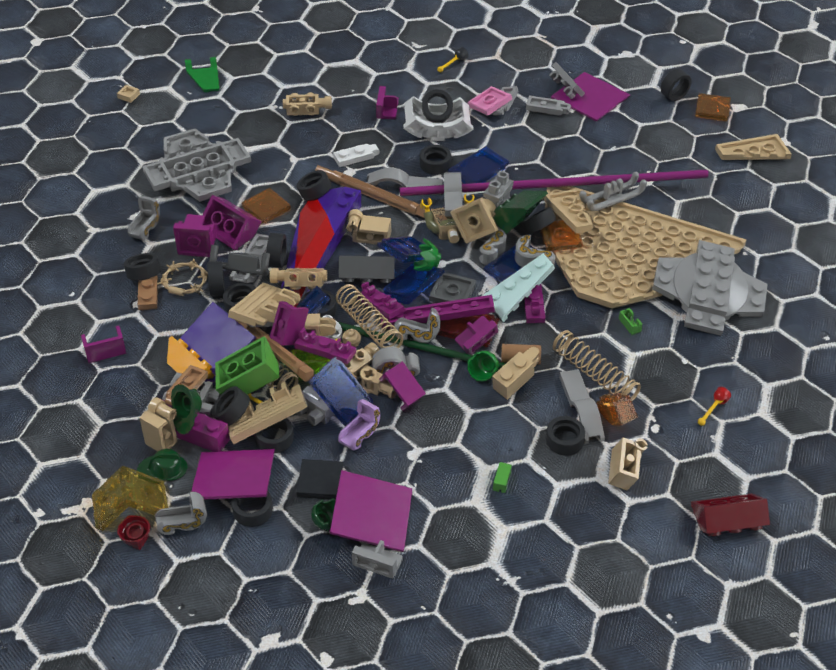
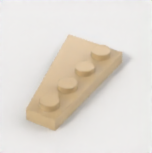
M778 134L716 144L715 147L722 160L791 159L792 155Z
M576 189L546 195L544 201L575 233L582 234L592 231L593 224L588 213H585L584 205H581V199L577 196Z

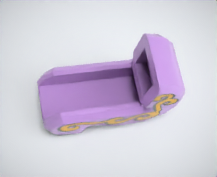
M364 399L358 401V416L344 427L338 436L339 443L353 451L361 447L363 439L369 438L375 432L380 420L379 407Z

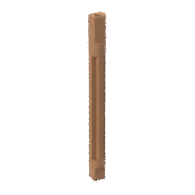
M319 165L315 169V171L323 170L326 172L328 178L334 183L361 190V194L415 216L424 217L425 210L416 202L336 170L332 171Z
M236 320L256 337L255 341L264 336L275 357L305 382L314 379V370L271 339L262 329L250 327L246 323Z

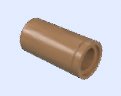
M502 344L501 362L507 363L519 351L524 353L534 346L540 351V360L538 362L540 365L541 345Z

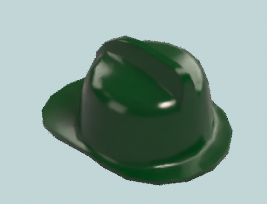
M178 384L174 386L171 392L172 408L176 409L177 412L173 422L180 434H187L193 428L195 417L202 408V400L196 389H188L186 386Z
M161 449L154 456L144 459L138 465L137 474L146 482L170 481L183 477L188 467L187 462L176 451Z

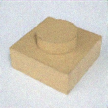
M125 85L117 93V97L131 103L140 95V90Z

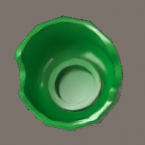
M480 351L468 360L467 370L476 381H487L499 370V361L490 351Z

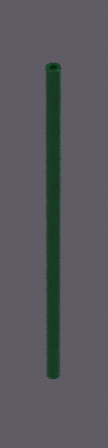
M338 322L341 325L342 331L355 329L360 335L370 337L361 327ZM385 333L380 334L378 339L382 338ZM389 335L385 341H389L393 335ZM394 336L389 342L395 343L398 337ZM410 339L403 340L402 346L466 362L473 356ZM499 362L498 369L500 370L506 363Z

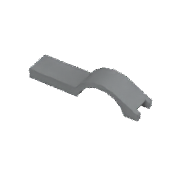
M394 167L383 168L367 174L368 182H366L373 186L383 181H393L402 187L443 185V179L413 177Z
M461 172L444 173L445 216H452L450 212L462 206Z
M256 234L244 253L259 257L261 267L263 253H266L269 236ZM232 271L229 276L232 281L244 283L254 282L258 275L239 272L237 275L236 271Z
M579 369L560 372L559 378L570 407L575 406L580 422L585 428L584 443L589 444V437L598 436L600 442L605 441L597 404L594 399L590 398Z

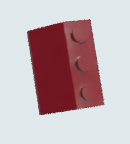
M752 493L691 502L701 531L708 533V536L721 535L722 531L739 533L742 532L743 528L761 530L763 526L770 525L767 499Z

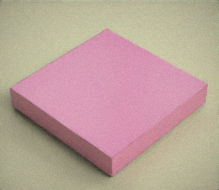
M491 86L467 103L470 108L488 116L511 101L512 96Z

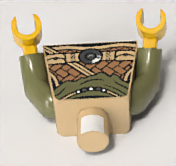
M466 194L464 195L465 204L470 203L475 199L474 195L472 194V200L468 201L466 199ZM428 198L427 202L429 205H425L422 199L420 207L425 210L424 217L429 230L437 234L441 240L449 239L450 243H457L459 238H463L453 217L445 216V207L433 208L430 211L432 200Z

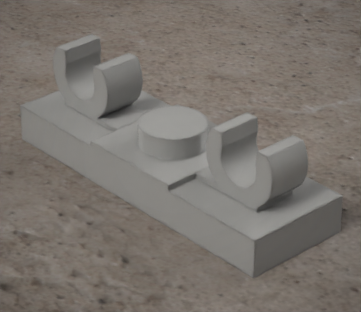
M557 62L552 65L556 71L551 72L549 76L557 84L561 81L566 86L563 91L570 99H573L576 93L581 97L585 94Z

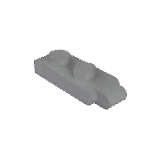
M517 86L502 87V91L511 94L512 100L494 111L493 115H504L505 111H509L519 92Z
M530 95L526 104V110L550 115L569 114L571 105L562 100Z

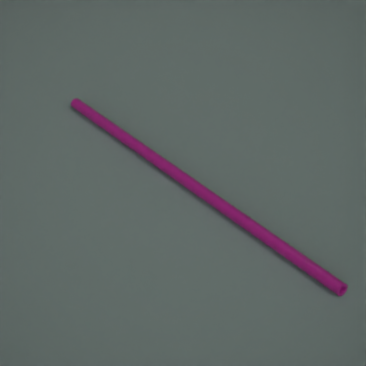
M708 170L639 173L637 182L641 180L650 182L708 178ZM632 174L520 180L513 182L512 190L599 185L611 183L620 178L625 183L631 179ZM490 182L462 184V193L485 191L489 187ZM444 185L400 187V196L444 194Z

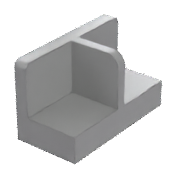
M382 540L379 541L377 547L362 543L361 547L355 546L352 551V565L392 579L402 562V555L384 550V541Z

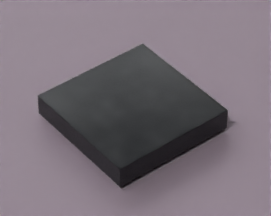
M302 459L296 492L297 497L336 499L344 462Z

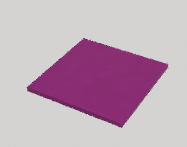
M584 72L574 79V82L585 92L582 97L576 93L575 97L570 99L563 91L566 88L564 86L553 94L551 99L569 103L571 109L597 122L627 99L630 94Z
M274 449L201 452L191 492L201 494L204 499L266 497Z
M341 470L329 534L376 546L382 540L384 541V548L404 552L413 488Z

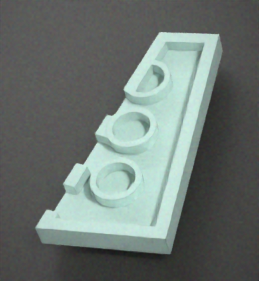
M543 253L486 292L483 296H493L495 313L504 323L508 318L507 315L512 310L515 311L519 307V303L525 297L527 298L532 293L531 290L536 285H540L555 267Z

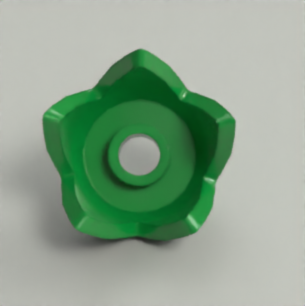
M423 238V242L426 244L419 245V248L422 250L420 254L424 260L414 262L413 264L415 266L414 270L429 271L433 267L437 268L441 259V253H438V248L425 238Z

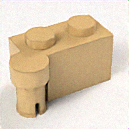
M357 209L349 212V222L346 228L349 232H352V229H354L352 233L353 242L388 246L391 235V218L366 216Z
M158 397L150 401L148 410L140 417L145 444L156 451L170 449L177 443L173 422L177 414L176 409L169 407L165 404V401Z
M622 438L615 445L611 453L608 484L628 490L639 479L640 458L647 449L646 446H648L644 439L639 438L634 443L632 440Z

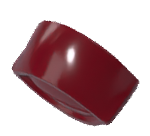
M129 515L118 525L117 533L124 543L141 550L149 537L150 523L142 516Z

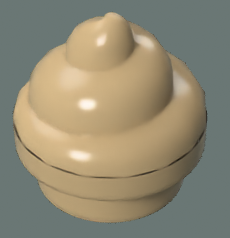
M348 329L342 335V342L346 344L349 341L351 346L357 347L361 342V335L355 329Z

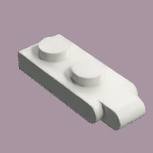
M363 144L333 152V158L338 166L342 167L373 159L380 153V150L376 144Z

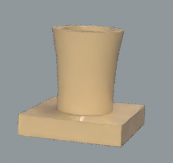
M481 197L450 212L466 244L498 230L493 220L496 206L491 200Z

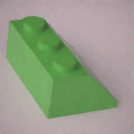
M264 336L215 363L216 391L220 395L234 386L240 388L248 395L280 377L279 363Z

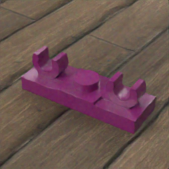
M369 282L361 284L362 295L389 320L405 312L404 306L398 303L396 298H391L390 295L376 290L374 285L369 286Z
M540 284L531 290L532 293L527 298H524L526 323H545L543 293Z
M306 328L300 331L299 338L294 343L296 349L344 364H348L356 354V347L351 346L349 341L344 344L341 343L339 338L338 340L318 336L313 330L311 333H308Z

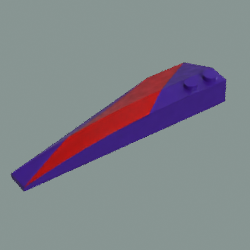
M349 187L334 188L317 199L307 201L299 214L286 269L324 268L347 231L349 212L353 209L360 210L361 190ZM284 281L282 282L281 289L285 288L294 291L295 293H299L301 299L305 293L311 290L308 289V287H301V289L293 290L290 289V287H285ZM301 300L299 301L298 304L296 303V304L294 305L295 308L301 307V304H300Z

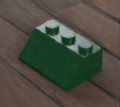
M523 190L519 194L515 193L510 199L508 198L494 210L493 220L495 224L506 234L509 233L533 212L548 192Z

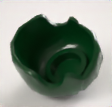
M322 499L311 509V519L317 528L330 532L336 499L323 501Z

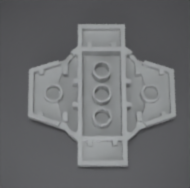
M191 129L164 137L165 157H161L158 162L142 167L154 191L170 187L171 191L184 190L200 202L211 198L212 195L219 196L232 192L231 174L236 172V166L250 163L251 156L239 138L226 142L216 141L215 144L211 143L209 138L197 129Z
M699 240L696 253L686 258H658L652 290L671 300L678 299L682 303L681 308L686 312L684 327L721 336L724 330V322L729 320L734 314H738L739 317L763 316L768 284L741 270L734 262L735 248Z

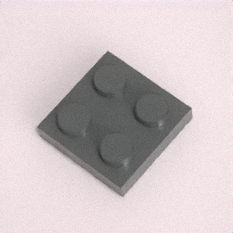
M441 272L429 295V301L441 303L470 298L476 286V280Z

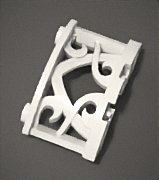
M413 96L402 105L405 109L406 123L403 124L404 129L419 138L426 137L432 141H445V138H459L474 130L470 121V106L460 97L453 100V110L450 117L440 124L432 123L424 116L422 101ZM428 103V109L434 115H441L446 111L447 103Z

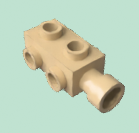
M312 92L305 95L292 93L291 95H286V99H283V109H286L287 115L319 114V108L332 109L331 96L319 98L318 94Z
M270 268V283L284 281L285 287H290L293 290L301 289V287H308V289L312 290L320 289L324 281H327V270H324V268H287L286 270Z
M371 342L364 349L356 350V354L348 364L340 363L334 368L330 374L337 378L338 386L351 385L357 379V376L360 375L363 368L370 367L373 355L379 351L375 343Z

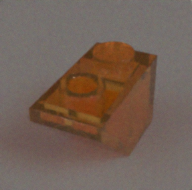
M608 393L600 396V400L596 402L599 412L611 425L622 426L638 418L630 395H621V393L611 395Z

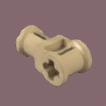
M366 367L361 370V391L377 396L381 392L388 395L391 399L397 394L388 380L385 379L382 382L379 380L383 375L382 373L377 372L372 367Z

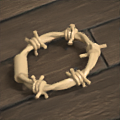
M195 259L189 263L175 264L173 261L172 265H166L168 270L162 274L161 282L157 283V285L162 284L169 293L184 296V294L194 292L200 293V291L203 292L201 288L207 281L208 272L199 266ZM189 266L191 271L199 268L201 276H198V278L203 279L200 285H195L194 283V286L190 285L191 289L185 290L173 286L169 287L168 280H172V278L167 279V275L169 272L173 275L175 270L179 271L177 268Z

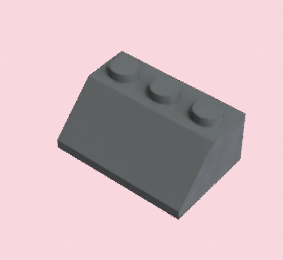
M339 256V278H343V282H354V279H361V282H372V279H380V283H391V279H395L396 258Z

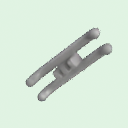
M633 172L631 179L625 183L620 178L611 183H606L604 190L586 196V192L581 191L579 197L583 203H587L590 211H599L639 196L645 190L647 181L641 180L637 189L622 194V191L631 188L638 181L639 173ZM602 198L606 200L598 204H594V201Z

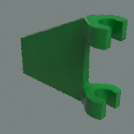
M210 57V68L192 69L191 59H185L186 73L203 92L220 91L216 57Z

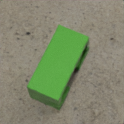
M628 308L626 311H620L619 320L629 333L633 335L641 332L642 322L637 318L635 323L633 319L634 313Z
M499 463L493 483V491L499 492L501 490V493L506 492L512 470L511 464Z

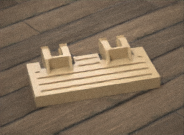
M262 283L229 310L228 317L252 326L258 324L264 326L267 321L274 323L279 301H286L294 306L296 303H299L301 298L299 293Z
M285 381L281 382L282 389L278 391L274 386L269 388L273 401L270 398L256 405L255 411L250 401L242 417L234 424L228 426L229 436L233 444L307 408L300 385L292 387V392H290Z

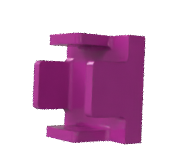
M192 214L186 216L184 223L183 221L175 223L173 230L177 254L210 257L211 245H214L216 240L215 224L210 226L203 225L205 216Z

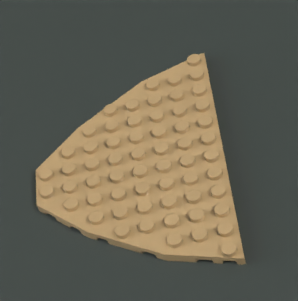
M573 186L547 188L548 194L573 189L577 190V196H579L581 191H585L586 196L595 194ZM602 198L594 201V204H598L606 200ZM581 201V205L585 207V213H588L593 224L592 231L582 234L575 233L555 212L557 220L546 226L556 263L576 296L609 308H616L662 296V294L652 290L658 258H686L696 253L699 240L735 248L734 255L738 254L746 244V239L625 202L599 211H590L587 203ZM545 202V209H546V208H548V207H550V206Z

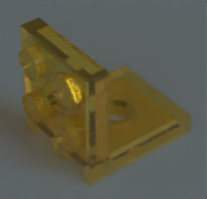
M123 465L92 494L95 527L102 531L128 507L155 515L160 509L168 508L163 480Z

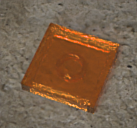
M699 93L695 117L728 121L731 97Z
M271 188L242 202V207L252 216L262 221V224L291 209L290 204Z
M563 220L554 221L540 229L547 251L582 248L583 246L580 234L575 233Z

